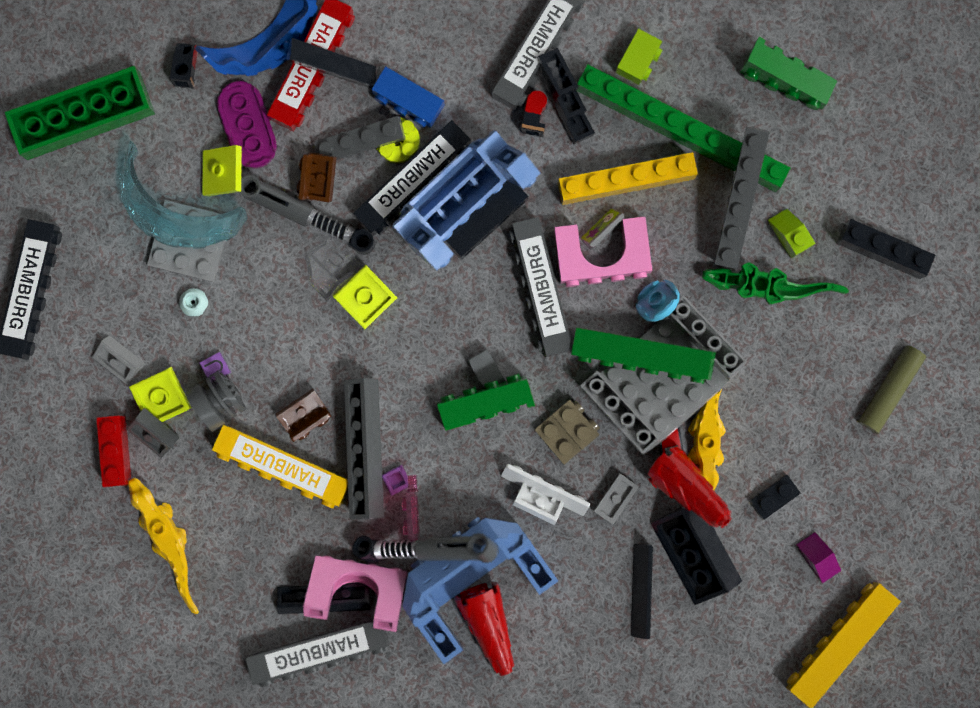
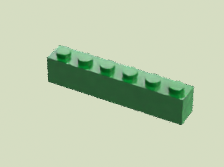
M576 328L571 355L578 356V361L591 363V359L600 360L599 365L613 367L614 363L623 364L622 369L636 371V367L645 368L644 373L658 375L659 371L667 372V377L681 379L682 375L691 377V382L704 384L705 379L711 380L716 352Z

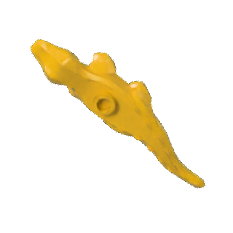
M722 389L700 408L699 413L692 420L688 428V432L694 437L693 448L690 450L688 457L694 464H698L700 473L714 487L713 490H715L719 481L716 465L720 466L724 462L720 445L721 436L725 434L726 430L718 414V401Z
M133 478L128 482L132 506L142 513L138 523L150 536L153 542L152 550L170 564L182 599L192 613L198 614L199 610L194 604L188 588V564L184 551L185 544L187 543L185 529L177 528L173 522L171 505L163 502L162 505L157 506L151 491L139 479Z

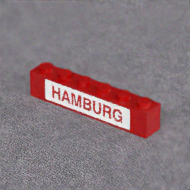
M325 0L304 42L333 52L336 47L340 48L345 39L343 34L346 28H350L355 19L352 7L339 0ZM293 63L267 113L269 120L293 132L296 127L299 128L305 118L303 113L306 107L310 108L315 98L313 93L316 87H321L325 75L322 72Z

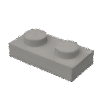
M619 473L594 512L613 525L639 486Z

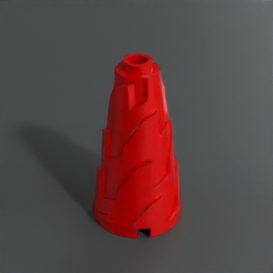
M673 447L669 449L673 454L667 456L663 453L655 461L648 472V476L651 478H647L655 488H659L671 499L674 498L689 511L692 510L710 526L716 528L720 526L723 528L731 521V511L727 508L728 505L713 490L714 487L700 473L699 468L689 459L685 451L680 447Z
M491 582L492 588H488L487 584L483 583L461 592L462 599L455 596L454 600L494 673L504 676L513 671L512 668L515 664L510 648L511 643L498 582Z

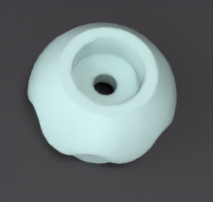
M191 288L182 293L179 299V306L187 316H200L208 306V299L202 290Z

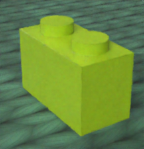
M638 28L617 67L616 74L637 85H640L642 80L647 81L653 70L649 66L652 61H658L663 51L660 49L662 41Z

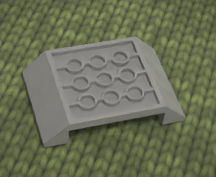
M684 295L679 299L675 310L669 316L660 320L640 339L716 352L711 380L705 379L704 384L691 382V377L682 375L681 379L667 377V372L659 371L658 375L644 373L645 368L636 367V371L622 369L623 364L614 363L613 367L608 366L601 373L596 371L580 385L642 454L664 441L723 389L747 363L743 356Z

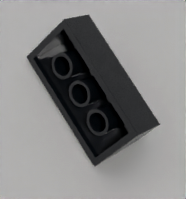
M682 506L651 523L694 605L728 593L742 582L714 527L707 524L692 510L689 511Z

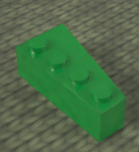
M758 37L740 72L744 74V78L751 82L759 81L764 83L765 88L775 92L779 90L785 93V96L790 100L797 101L799 99L805 102L806 106L810 109L822 110L827 105L837 80L814 67L805 68L802 60L797 57L787 58L782 53L783 50L777 46L770 48L764 45L765 39Z
M517 373L507 376V381L502 383L494 380L485 383V388L476 390L475 387L462 390L463 394L456 397L453 394L440 397L441 401L437 402V406L445 431L475 423L478 418L481 420L494 418L501 411L507 414L515 412L517 409H520V405L526 404L527 408L535 406L527 378Z

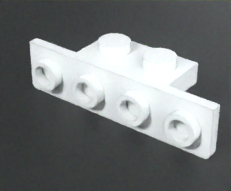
M507 464L501 477L521 486L513 503L514 506L553 525L557 522L563 507L582 516L589 509L590 503L586 502L584 498L577 495L574 496L560 486L551 485L539 476L526 473L519 466Z

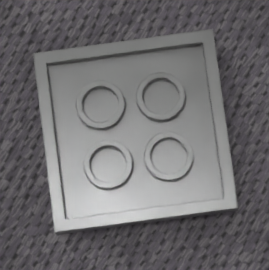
M165 200L147 266L214 283L232 217Z

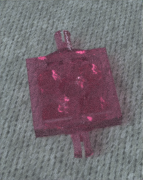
M417 475L407 476L408 490L406 497H402V511H407V520L403 521L404 535L408 534V540L411 542L420 538Z

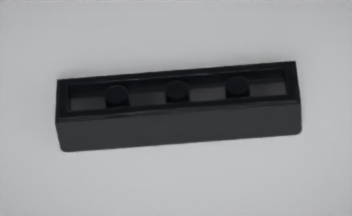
M291 38L286 61L373 88L376 78V66Z
M651 544L633 545L631 636L642 639H649L651 635L653 546Z
M347 583L342 585L333 594L329 612L370 610V587L363 583ZM308 585L277 587L276 609L278 614L304 613V602Z

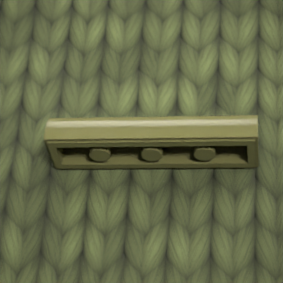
M907 345L904 347L858 420V423L875 434L880 433L927 358L924 353L912 346Z

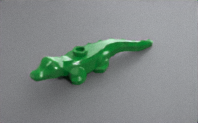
M752 263L743 264L740 272L718 268L704 270L702 278L705 281L711 283L719 290L736 289L741 298L755 297L765 299L769 305L787 300H799L825 291L849 293L846 287L833 283L795 284L789 282L786 279L787 275L778 268H774L770 272L759 271L758 267Z

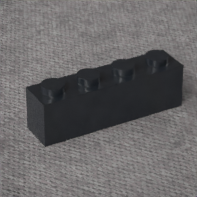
M506 181L499 192L487 198L485 205L471 213L468 221L452 231L451 237L444 242L461 260L464 259L528 201L529 196L522 188Z
M853 219L848 220L844 224L836 243L918 279L928 275L936 256L933 253Z

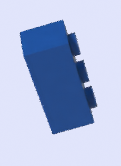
M386 66L372 88L376 101L383 105L388 103L394 106L393 110L404 117L406 114L414 118L413 122L422 128H425V126L432 128L445 106L443 99Z

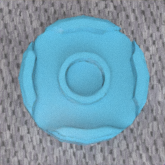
M664 280L665 282L654 281L645 286L639 293L636 310L646 321L655 322L669 316L677 307L680 293L677 287L669 280Z

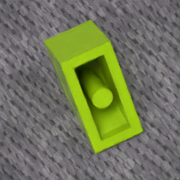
M788 209L767 220L791 259L816 244L805 225Z

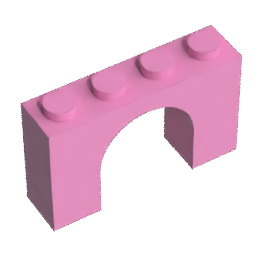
M646 218L622 219L623 255L617 263L608 267L595 266L584 258L580 249L577 225L554 227L560 284H566V287L579 286V282L588 281V284L602 283V279L611 278V282L625 280L624 276H633L634 279L646 278L647 274L652 272Z
M315 556L304 602V616L327 620L335 591L344 584L358 582L368 585L375 592L378 599L373 628L396 632L406 586L407 571H402L395 567L384 568L377 564H361L354 560H338L331 556Z

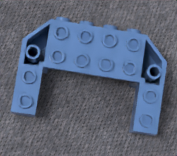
M494 130L486 138L477 139L469 144L402 208L399 219L392 226L419 257L435 270L445 267L454 255L443 241L451 237L452 231L455 228L466 223L469 215L483 207L486 199L492 194L499 192L506 181L524 189L536 181V177L540 172L524 152L508 145L498 132Z
M477 517L467 524L469 527L467 531L461 533L459 530L451 536L460 537L472 536L477 533L484 534L498 546V555L492 562L483 563L480 560H417L410 565L412 570L408 573L403 608L414 626L419 628L443 664L462 652L463 646L438 612L440 607L504 560H510L513 557L539 595L558 582L555 575L516 522L486 517L480 520Z

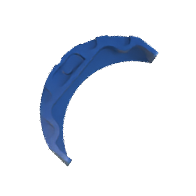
M285 0L281 11L268 28L248 42L229 48H207L197 45L194 49L217 72L225 75L253 76L269 68L272 70L286 61L291 38L305 41L313 17L316 18L318 8L316 0Z

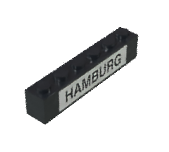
M451 120L353 213L354 217L373 236L377 233L381 235L389 227L387 223L393 217L398 219L404 205L471 144V139Z
M31 219L27 220L0 331V354L29 360V356H32L35 351L33 340L35 333L39 332L41 322L38 320L40 311H43L46 306L45 290L49 289L51 285V276L49 274L51 267L55 266L57 255L54 253L56 245H59L62 240L61 228L54 224Z

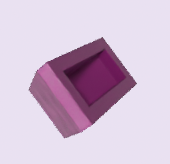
M816 532L796 544L822 584L841 571L834 552Z

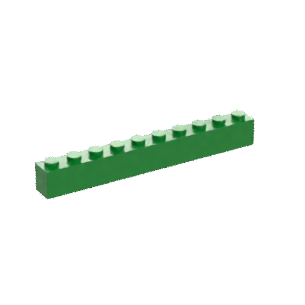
M587 64L577 83V92L734 172L736 171L742 142ZM764 155L758 184L776 193L784 183L791 167Z

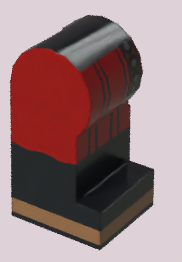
M177 43L170 74V80L174 87L194 89V74L197 61V51L194 49L196 45Z
M533 91L529 94L521 133L544 137L545 124L540 123L542 113L547 108V97L543 92Z

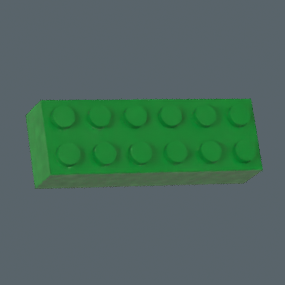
M135 66L4 112L18 153L26 160L155 115L142 75Z

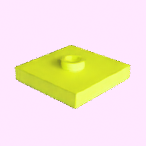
M233 145L203 151V196L241 192L242 146Z
M364 265L333 295L339 304L364 329L397 299L367 265Z
M172 367L129 387L140 411L144 408L147 409L161 422L191 409Z

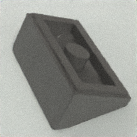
M145 408L126 428V430L161 458L179 439L176 433Z

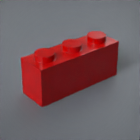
M118 415L96 418L102 487L128 485V482L131 480L126 416Z

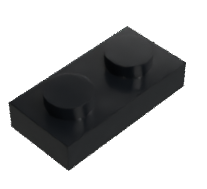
M786 474L749 502L762 520H765L800 495L801 492L788 474Z

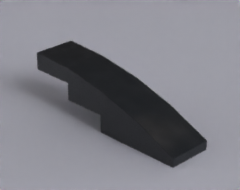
M556 48L538 56L537 58L549 92L573 145L592 137L595 132L585 115L587 110L577 92L578 85L561 52Z

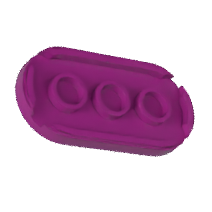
M235 81L229 83L223 88L217 101L219 114L230 146H242L241 164L252 169L264 167L274 158L277 150V141L270 120L267 117L263 98L259 90L247 82Z

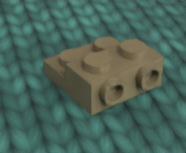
M571 400L566 402L535 429V432L564 465L600 435L597 432L600 429L592 418L587 420L582 415L585 411L577 401L572 403Z

